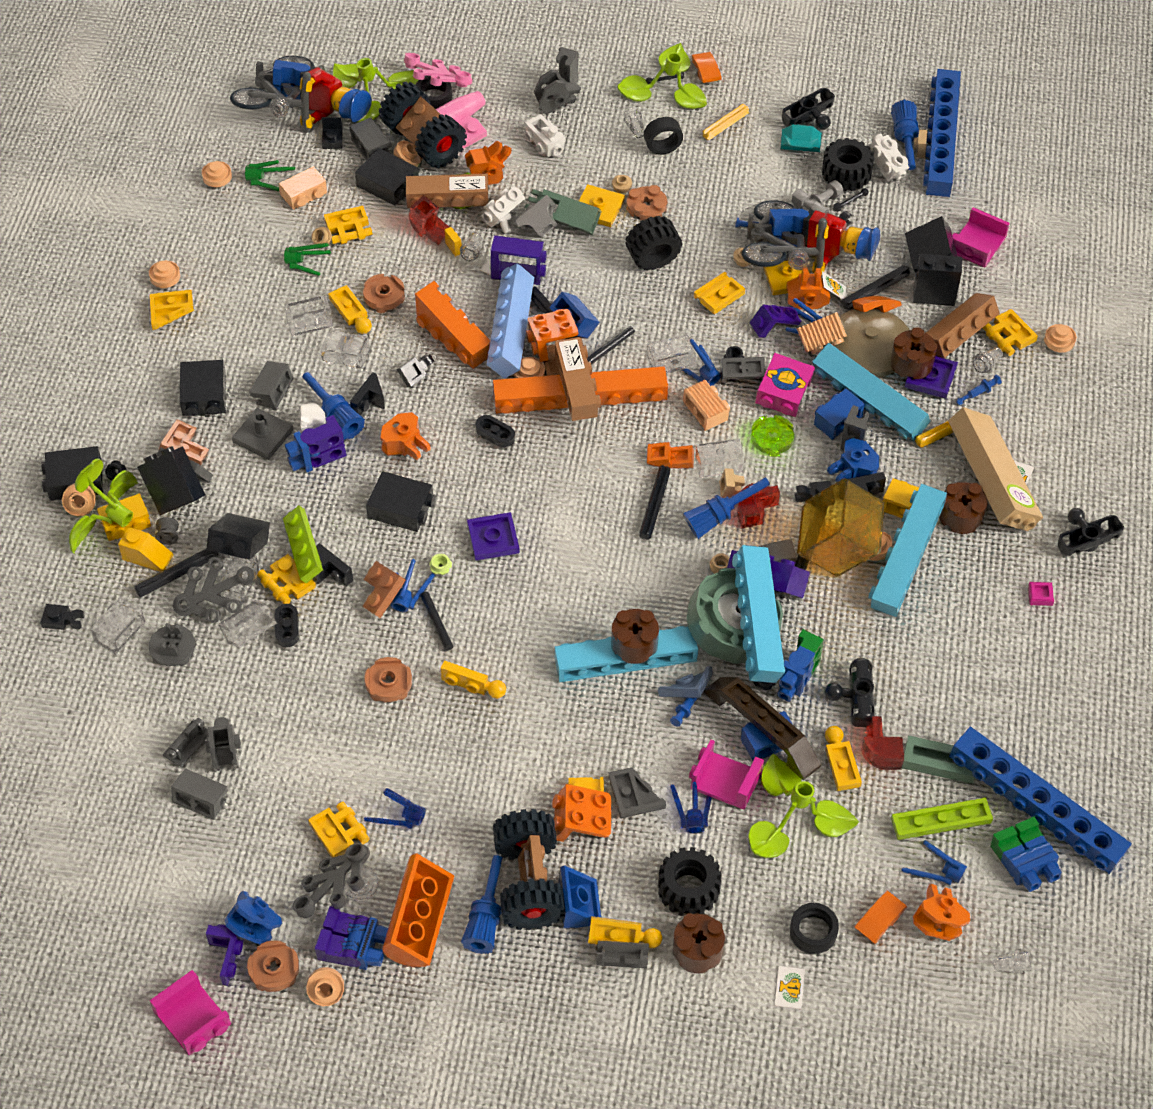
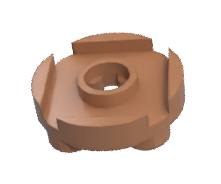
M657 185L633 188L629 191L627 198V210L632 217L634 215L640 217L641 221L649 217H662V213L667 210V197L660 191L661 189Z
M384 274L374 275L364 284V301L369 307L375 309L376 312L385 313L387 310L394 309L404 302V284L394 275H391V277H384ZM383 290L384 292H387V293H386V294H381L380 291Z
M380 658L375 661V664L370 669L368 667L365 672L366 690L375 701L393 702L403 700L411 689V670L397 658ZM386 676H391V679L394 681L386 683L382 680H386Z
M264 942L248 958L247 969L249 977L260 991L277 992L291 987L295 984L299 973L297 953L293 948L291 949L286 946L284 942ZM273 961L280 965L275 971L267 969Z

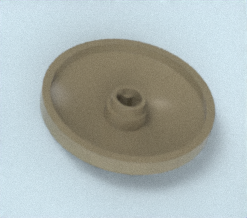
M877 308L867 312L854 309L839 316L847 337L843 338V343L834 347L877 378L894 374L895 371L891 367L894 340L902 332L908 331V326L896 315L888 311L883 313Z

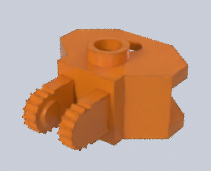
M495 141L489 148L484 146L481 149L469 150L464 156L466 165L470 169V174H488V185L499 183L503 179L502 169L505 167L503 162L510 156L511 148L509 146L503 147L501 142Z
M803 268L802 273L798 277L788 281L786 284V291L788 292L787 302L795 308L802 309L793 301L794 298H797L810 309H819L830 302V291L824 288L821 268H816L814 274H809L808 269Z
M412 412L397 414L382 426L380 436L382 441L381 449L388 456L398 454L406 456L408 454L413 459L418 460L421 457V453L416 448L417 446L425 452L431 449L427 440L420 436L418 416Z
M930 884L927 887L926 900L921 903L913 915V924L925 935L948 941L953 940L962 934V926L969 924L971 921L970 913L957 902V898L952 897L951 889L945 887L942 893L938 894L937 886Z

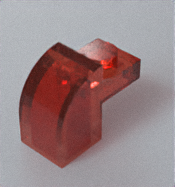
M423 195L410 207L409 221L418 235L421 237L426 235L439 245L445 240V229L449 228V226L437 217L439 207Z
M751 483V484L745 486L742 490H744V489L748 488L749 486L753 485V483ZM778 485L767 486L737 504V518L742 529L763 524L764 508L779 505L780 490Z
M872 716L870 725H866V737L863 739L861 748L864 758L869 764L878 769L902 770L904 761L903 738L883 737L882 716Z

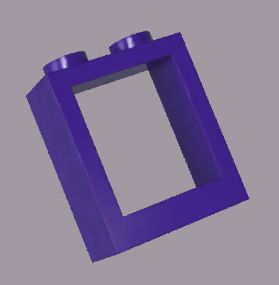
M494 235L491 246V279L501 280L503 270L516 264L502 261L503 254L536 259V265L518 264L534 277V285H540L541 277H545L547 265H543V263H546L547 251L543 250L544 242Z

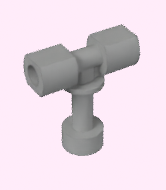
M833 180L826 185V191L820 195L813 194L811 196L798 189L792 194L791 202L800 209H803L804 206L811 211L816 210L827 214L829 209L823 205V202L830 197L837 198L843 194V187L838 181Z

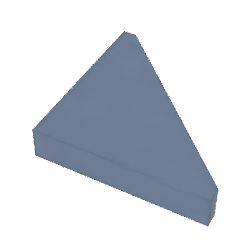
M707 666L704 672L695 676L691 673L677 679L676 684L672 686H660L658 688L659 697L700 698L713 675L712 666Z

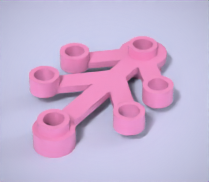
M416 53L405 54V66L414 69L413 78L423 80L425 76H431L430 84L434 86H441L442 82H455L460 87H467L472 84L471 74L461 71L459 66L450 65L448 71L442 60L433 59L431 66L420 62V55Z

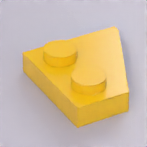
M192 290L150 294L152 330H156L194 311Z

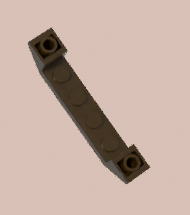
M720 677L705 688L704 693L718 706L728 702L787 754L786 766L803 781L821 767L806 736L740 678Z

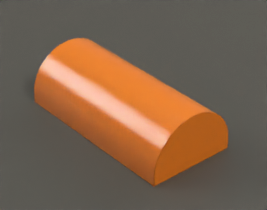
M418 853L411 855L408 859L382 950L389 959L399 964L411 967H426L431 963L454 875Z

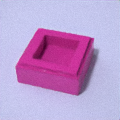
M1029 582L1030 605L1053 606L1052 582Z

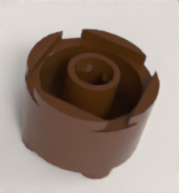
M913 328L899 334L894 340L891 355L892 369L896 374L904 378L909 376L913 377V379H922L928 376L932 371L937 351L935 340L921 328Z
M967 482L947 485L944 491L947 493L946 502L939 516L940 522L944 526L947 525L951 528L952 532L957 534H969L976 531V528L983 523L987 508V497L982 487L977 483Z
M641 609L619 611L612 623L611 647L615 655L617 654L627 663L639 664L649 660V657L656 653L658 649L659 625L654 614L649 610Z
M690 913L686 914L677 924L674 931L673 955L684 970L700 974L707 972V970L713 967L715 968L720 963L725 943L722 923L705 914Z

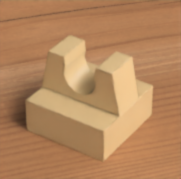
M725 468L719 481L721 497L725 498L728 496L730 498L732 494L741 492V486L745 485L744 476L735 475L733 469Z

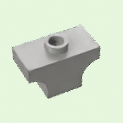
M546 195L539 202L529 205L526 212L517 218L515 222L524 231L534 229L537 234L543 237L558 225L553 218V210L557 205Z

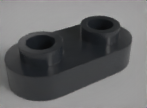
M490 415L480 416L476 420L477 434L493 444L505 448L515 442V431L511 426Z
M282 604L276 608L274 613L275 637L280 646L292 647L299 640L298 611L292 604Z

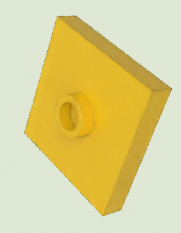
M587 184L579 201L599 208L602 213L597 224L611 228L625 201V195Z
M792 258L791 261H783L776 266L763 267L772 295L788 293L786 291L787 282L798 277L802 273L803 268L808 269L806 262L796 264Z

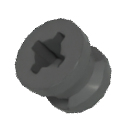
M170 517L158 519L156 521L158 532L155 534V539L164 545L176 543L178 540V533L176 532L179 528L178 521Z

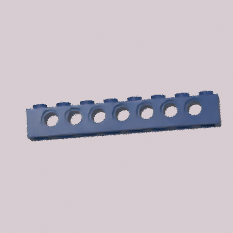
M937 69L936 77L932 76L931 88H934V90H931L930 102H933V104L930 103L929 115L932 118L929 117L928 129L931 131H928L926 141L930 146H926L925 157L929 158V160H925L924 172H928V174H924L923 186H926V195L950 197L961 71Z
M971 726L954 744L949 757L958 766H964L969 769L977 780L989 785L996 794L1004 796L1018 810L1024 811L1031 817L1035 816L1039 825H1043L1053 832L1054 836L1059 840L1068 843L1078 854L1087 857L1098 869L1110 874L1132 845L1131 842ZM974 755H977L982 759H977ZM994 770H998V771H1000L1002 774H998V773H996ZM1014 784L1019 785L1022 789L1015 787ZM1034 799H1038V800H1040L1042 803H1038V802H1036ZM1054 813L1059 814L1062 818L1056 817ZM1074 828L1081 830L1082 833L1077 832ZM1095 843L1100 844L1103 848L1097 847Z

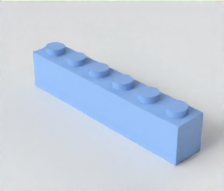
M518 263L507 267L501 274L487 365L504 379L520 371L534 277Z

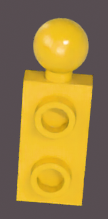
M347 285L328 293L329 300L349 326L355 323V329L360 334H367L371 330L372 323L367 318V311Z
M445 660L441 666V680L451 686L457 685L471 693L485 695L486 691H488L489 695L495 699L502 698L506 693L504 682L500 680L489 682L488 675Z
M828 727L824 736L829 745H826L825 751L837 791L861 787L862 781L850 742H841L844 734L840 727Z
M591 916L588 943L598 945V940L649 943L648 948H657L662 943L663 936L656 928H649L642 932V923Z

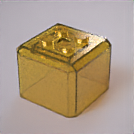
M846 478L808 499L802 507L797 554L836 577L880 554L885 508L884 501Z

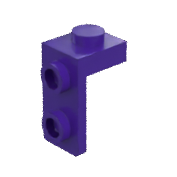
M762 304L749 323L758 337L765 338L776 323L800 325L802 321L798 317L797 311L792 307Z
M208 925L206 931L208 944L227 948L220 978L222 985L228 986L230 978H234L236 974L237 964L235 960L237 955H241L243 940L226 925Z

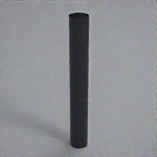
M629 326L588 356L587 361H590L591 365L634 334V328Z
M428 591L422 592L420 594L421 599L446 651L451 650L453 644Z

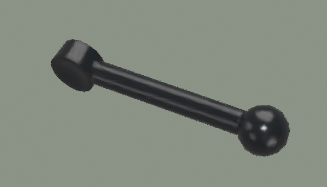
M681 71V79H683L684 72ZM677 75L659 77L656 82L677 78ZM648 77L646 82L650 84L654 78Z
M863 188L860 193L844 202L835 203L834 211L838 212L846 204L861 196H867L869 190Z

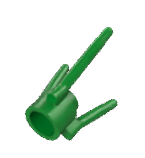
M278 160L257 164L250 163L245 167L246 181H251V185L279 191L277 186L260 182V179L264 178V172L293 171L296 168L294 166L263 168L279 164Z
M320 243L286 247L284 262L285 264H290V269H298L320 276V272L298 264L303 262L304 255L330 254V250H311L328 247L329 244Z

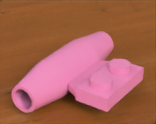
M479 91L455 98L436 109L440 114L444 116L447 114L466 130L467 138L465 140L467 142L462 148H466L487 136V131L476 118L471 117L486 104L483 95Z

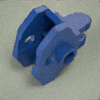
M851 438L845 441L844 451L841 454L840 460L831 464L827 468V472L833 475L842 471L835 479L838 484H841L842 480L875 474L879 470V455L866 441Z
M245 891L239 893L236 904L224 919L226 927L238 937L257 944L271 941V931L282 925L281 917L261 897L254 896L252 898Z

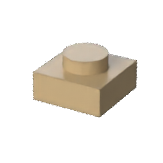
M919 130V137L914 138V150H917V158H925L927 130Z

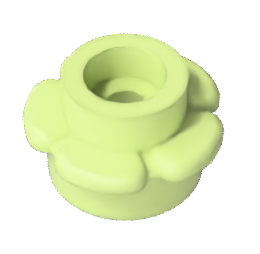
M436 554L429 563L430 570L434 574L445 575L452 567V562L445 554Z

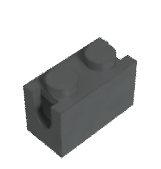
M372 118L350 126L351 141L366 161L379 148L390 153L388 148H391L392 144L389 137L384 136L380 125L376 124Z

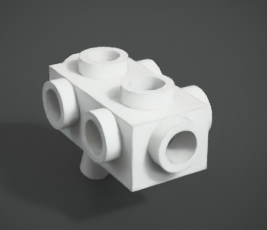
M539 115L525 122L524 136L529 143L533 141L536 144V149L540 154L544 153L547 157H550L551 155L558 156L563 152L565 137L561 132L557 131V127L552 125L549 120Z
M878 134L873 137L872 143L869 145L870 151H873L874 161L886 180L889 181L895 178L899 180L903 178L909 169L908 159L900 154L897 149V142L891 139L889 135L883 136Z
M515 186L509 191L507 188L497 196L499 200L496 202L494 199L491 200L484 207L486 211L481 215L483 221L491 228L496 224H500L504 234L512 232L508 220L512 218L510 212L525 200L522 192Z

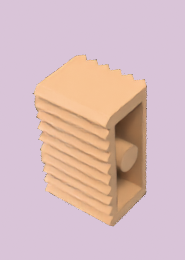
M314 166L278 183L280 195L294 210L327 193L326 180Z
M837 312L797 328L806 353L812 352V355L821 352L824 349L823 346L831 343L833 346L843 343V338L847 337Z
M706 380L692 385V387L689 386L688 389L685 388L683 402L705 431L728 421L729 404L726 400L720 399L715 386H710Z

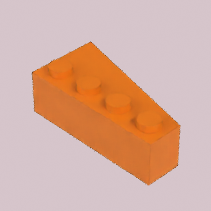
M433 281L415 293L416 321L420 327L427 329L434 339L441 341L450 352H454L464 364L467 363L474 369L488 359L490 340L474 322L469 324L466 314L461 309L456 310L451 304L452 299L447 294L442 295L437 290L439 285Z

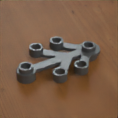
M212 557L208 561L209 571L201 592L194 595L197 582L203 577V571L198 567H191L187 572L189 580L185 591L175 597L173 609L180 616H189L194 613L205 617L208 622L217 623L221 619V613L217 609L208 610L197 604L206 600L226 608L230 613H238L242 607L239 600L227 599L217 594L240 583L243 585L253 584L257 579L256 571L252 567L243 566L237 571V575L214 585L224 563L222 559ZM215 560L219 562L217 568H213L212 565ZM194 570L198 571V576L196 578H193L192 572ZM244 571H247L248 578L244 580L242 578V573ZM185 600L187 602L186 608L182 609L181 602ZM232 602H236L237 608L235 610H232L230 608ZM212 612L216 613V618L214 620H211L210 614Z
M358 842L350 845L344 855L323 859L319 863V868L323 873L306 876L302 880L301 885L306 892H312L319 884H323L310 897L302 895L293 902L292 908L296 914L302 918L311 917L315 912V904L332 887L333 893L329 899L334 909L343 908L347 903V899L343 895L345 875L351 869V877L348 879L347 884L352 891L356 892L364 887L365 882L361 877L362 864L369 858V848Z

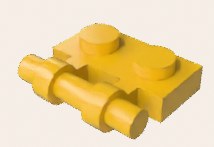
M364 206L324 214L325 224L331 231V234L338 233V235L332 236V244L341 243L342 245L350 240H363L365 237L373 235L371 227L363 229L364 226L369 225ZM356 229V231L345 233L347 230Z
M1012 309L996 316L994 326L988 323L983 327L986 331V336L990 340H994L998 344V348L1002 352H1006L1008 356L1015 353L1012 345L1015 344L1021 350L1036 342L1038 337ZM1003 332L1007 338L1004 339L1000 333Z
M289 554L270 565L272 574H267L263 569L257 573L260 583L265 588H269L273 593L272 596L283 604L291 602L289 597L291 594L298 600L316 588L315 582L312 579L307 584L300 580L295 560ZM281 581L284 587H279L277 582Z
M345 802L337 804L336 808L339 812L336 814L330 808H327L308 819L309 825L332 858L344 855L347 848L354 844L352 841L354 838H358L362 844L370 840L366 834V828L354 817L355 812L351 807H347ZM347 822L350 829L345 831L341 823Z

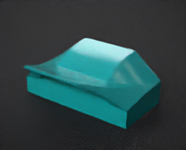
M790 125L782 129L780 149L820 153L822 133L813 126Z

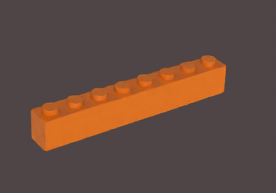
M665 366L592 372L591 378L596 380L597 391H595V394L600 395L601 405L658 402L667 400L668 397ZM560 375L493 380L496 414L568 408Z

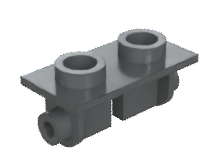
M200 718L193 719L168 747L163 756L182 767L205 739L208 738V729L203 727L204 721Z
M598 940L596 965L647 968L649 943Z

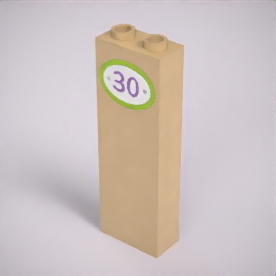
M962 407L948 422L999 523L1025 531L1033 529L1043 519V516L992 417Z

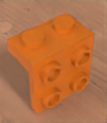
M559 309L554 312L538 314L527 318L529 330H526L528 343H531L533 355L537 354L540 362L548 361L546 343L578 335L577 326L568 309Z
M565 784L559 793L554 795L552 807L555 809L554 822L557 841L564 842L573 831L603 838L609 837L611 834V795L609 793Z

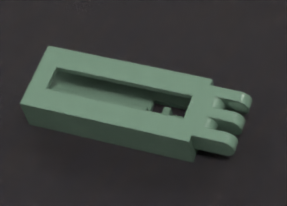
M535 189L531 190V194L537 196V198L529 196V202L537 203L548 195L558 205L556 212L553 213L556 223L593 235L602 213L599 208L543 189V192Z
M908 735L901 768L973 784L974 779H976L969 769L952 763V758L949 755L954 745ZM974 755L977 759H982L981 757Z

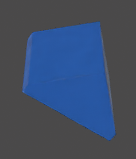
M565 865L560 867L558 883L563 889L565 914L562 919L563 929L590 927L591 916L601 917L597 879Z

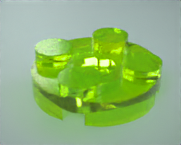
M767 415L762 416L752 425L750 441L759 451L771 457H777L780 453L789 450L793 445L794 427L789 420L782 416L774 415V418H767ZM777 433L776 437H771L768 434Z

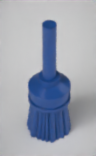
M903 99L892 105L891 116L894 122L895 138L905 145L908 170H914L916 165L912 142L914 138L919 136V126L916 120L917 107L914 102Z
M309 372L303 374L302 378L322 399L323 405L321 408L325 412V417L334 415L342 429L344 440L353 439L364 428L365 419L350 407V404L342 395H329Z
M765 477L730 498L728 496L722 498L719 495H715L714 498L706 500V504L683 513V516L695 537L699 539L716 525H721L724 521L730 520L731 510L734 509L736 504L766 488L770 483Z
M499 855L493 856L485 894L481 896V899L471 903L469 922L461 940L463 948L475 953L489 954L493 953L496 926L499 925V916L502 913L501 906L496 903L494 898L503 860Z

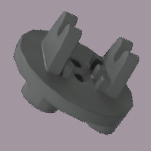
M166 623L164 627L158 629L151 636L149 641V652L153 661L165 666L186 665L195 650V638L192 632L179 624L170 625Z

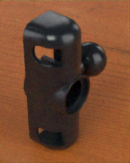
M821 88L802 97L782 110L783 124L788 127L815 120L817 128L821 130L827 129L831 124V119L829 116L821 114V112L833 106L835 95L828 88ZM819 93L821 98L820 103H818V99L815 98L816 95ZM787 110H790L791 118L785 113Z
M1073 508L1067 515L1068 521L1079 527L1061 533L1058 539V548L1064 556H1071L1073 553L1083 551L1093 552L1099 545L1107 543L1113 538H1119L1122 535L1124 526L1115 515H1109L1088 523L1085 520L1084 511L1080 508ZM1108 520V529L1104 530L1101 528V524ZM1066 535H1069V544H1065L1062 540Z
M857 658L852 661L849 668L850 689L842 688L840 684L833 682L825 687L824 693L831 701H837L841 697L850 698L852 725L855 727H871L875 719L872 663L868 659ZM856 667V671L851 673V669ZM858 690H864L867 693L863 694L858 692ZM858 706V713L853 715L854 707Z

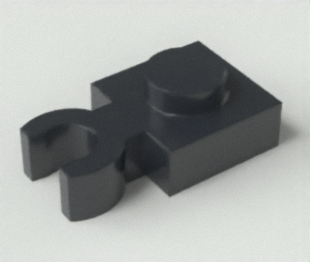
M46 604L40 624L42 628L65 630L66 625H70L74 629H81V621H76L75 619L85 618L84 611L80 609L70 612L69 606Z

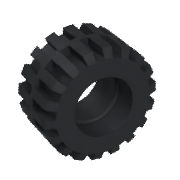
M845 138L844 140L837 139L836 142H831L824 152L822 165L823 179L828 181L827 184L833 180L838 181L842 185L843 191H855L856 188L861 189L863 185L866 186L871 180L874 164V153L870 151V147L868 145L865 146V143L862 141H857L858 139L850 140Z
M665 216L649 217L646 220L640 221L639 224L633 226V229L628 232V236L625 239L626 247L636 266L647 271L649 269L662 268L666 264L671 263L677 257V254L681 252L683 245L672 221Z
M684 847L679 848V853L675 850L671 852L670 858L667 856L664 858L663 865H660L658 894L659 898L662 897L664 906L669 905L671 912L677 910L680 916H684V913L695 914L698 912V914H705V909L709 911L713 908V903L716 904L720 894L722 874L719 871L720 866L718 862H714V857L711 854L706 856V851L701 849L700 852H697L695 847H690V850L686 851ZM690 875L700 879L703 884L697 888L688 889L679 885L676 880L682 876Z

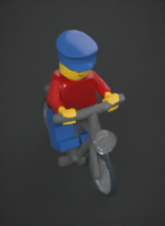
M295 55L278 58L275 60L273 68L267 71H263V62L257 61L255 84L259 88H241L230 95V101L236 107L250 110L264 107L270 108L272 114L278 118L285 117L288 114L289 108H301L300 124L303 126L305 133H309L313 124L319 122L321 117H327L333 114L334 111L339 112L340 116L344 119H351L352 122H357L368 113L372 104L371 95L367 91L351 90L342 87L341 80L327 73L323 65L316 68L310 59ZM309 109L316 110V112L309 114Z
M769 200L757 204L754 208V214L749 213L747 240H751L753 237L757 243L747 245L742 250V257L746 262L755 266L771 267L779 265L783 261H789V265L793 269L802 270L808 266L809 256H815L812 273L815 272L816 268H821L822 278V271L825 272L827 264L840 255L842 249L846 253L854 254L856 259L871 261L878 247L881 234L878 227L874 229L869 227L864 229L849 227L846 231V221L838 216L816 210L811 211L804 206L803 209H795L794 206L787 202ZM754 214L761 220L759 223L753 222Z

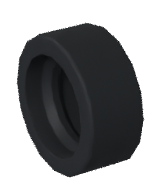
M425 76L423 80L416 82V86L423 92L431 89L444 92L439 96H428L431 106L435 109L452 101V86L450 82H442L441 86H434L430 84L431 76Z
M660 117L651 121L646 126L644 139L649 151L654 154L663 155L676 150L681 145L683 133L676 119ZM673 131L668 138L653 140L662 132Z
M807 903L800 906L794 912L790 923V937L793 943L800 950L809 954H820L828 951L834 945L839 930V923L835 913L828 906L820 903ZM807 917L820 918L828 924L829 933L820 940L809 939L800 932V922Z

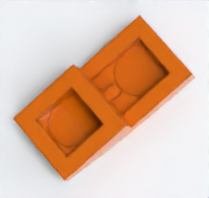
M711 52L692 55V63L697 68L698 77L703 83L722 80L720 70Z
M869 296L852 301L854 309L862 312L877 308L885 313L902 305L901 301L885 296Z
M669 442L648 444L647 464L658 467L664 465L670 468H693V445L671 447Z
M887 890L860 919L855 929L876 944L890 925H894L908 906Z

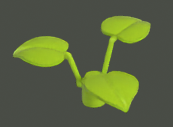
M681 43L669 47L660 54L658 63L661 69L650 84L641 76L631 75L624 78L617 85L620 93L626 98L638 102L645 101L651 97L650 88L653 87L665 71L669 76L677 75L679 89L675 91L674 99L678 105L688 109L703 108L707 105V99L698 86L692 83H687L684 86L681 84V71H687L691 64Z
M362 58L357 64L342 65L334 63L333 76L341 80L342 87L351 88L357 82L363 80L365 91L368 93V82L374 79L375 73L388 87L396 89L397 84L402 85L403 82L408 84L412 82L416 85L418 79L413 78L414 70L394 73L387 81L378 71V68L373 67L372 61L369 58ZM372 101L368 113L356 123L368 118L375 120L380 115V102Z
M94 459L79 473L75 481V489L82 493L90 486L109 504L105 510L108 517L92 514L90 517L87 515L83 516L74 525L69 535V545L72 553L75 554L80 543L92 530L96 519L107 521L110 524L114 521L121 527H125L130 523L133 518V512L123 506L118 499L128 489L138 484L136 477L127 470L121 471L112 480L107 496L93 484V481L102 472V460Z
M772 754L764 765L761 783L770 795L780 796L783 793L785 796L791 795L792 805L778 828L768 821H759L751 827L748 840L751 851L755 855L763 858H775L787 850L790 841L789 837L780 831L795 808H806L810 804L811 812L816 816L814 820L815 827L819 832L828 837L842 836L858 825L859 821L836 802L823 800L818 802L815 808L816 799L813 797L815 792L813 785L807 781H801V778L786 766L787 763L775 754Z

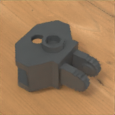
M549 70L540 76L534 89V94L543 113H551L560 106L564 107L565 103H575L576 96L574 93L578 94L581 87L578 84L566 82L564 78H561L558 70Z
M218 717L214 720V727H208V738L205 739L206 751L211 753L214 771H220L219 765L233 764L234 769L239 768L237 749L241 748L240 735L235 734L234 726L229 724L228 718Z

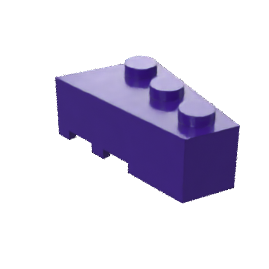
M731 551L727 568H735L733 567L732 560L734 554L738 551ZM769 555L774 590L803 598L810 572L795 567L794 561L782 558L780 563L774 561V556Z

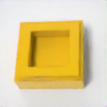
M453 228L445 229V244L455 257L462 254L460 237Z

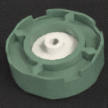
M735 568L720 569L718 573L705 577L691 595L686 619L691 635L709 655L734 664L746 663L747 657L746 650L743 649L744 633L740 627L741 610L738 608L739 594L738 588L735 586L736 570ZM777 599L776 608L779 630L781 631L783 611L780 601Z

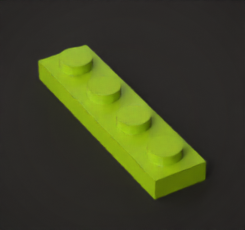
M298 505L283 518L300 580L307 584L323 571L306 511Z
M980 798L892 814L891 821L897 840L991 824L993 816L987 799Z

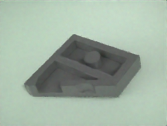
M632 767L608 772L620 819L666 809V801L663 798L660 799L652 791V787L646 781H643Z

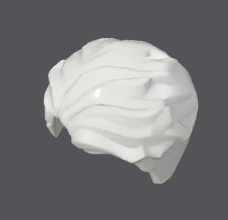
M315 403L298 405V408H300V430L302 432L305 429L316 428L326 424L325 412L319 405Z

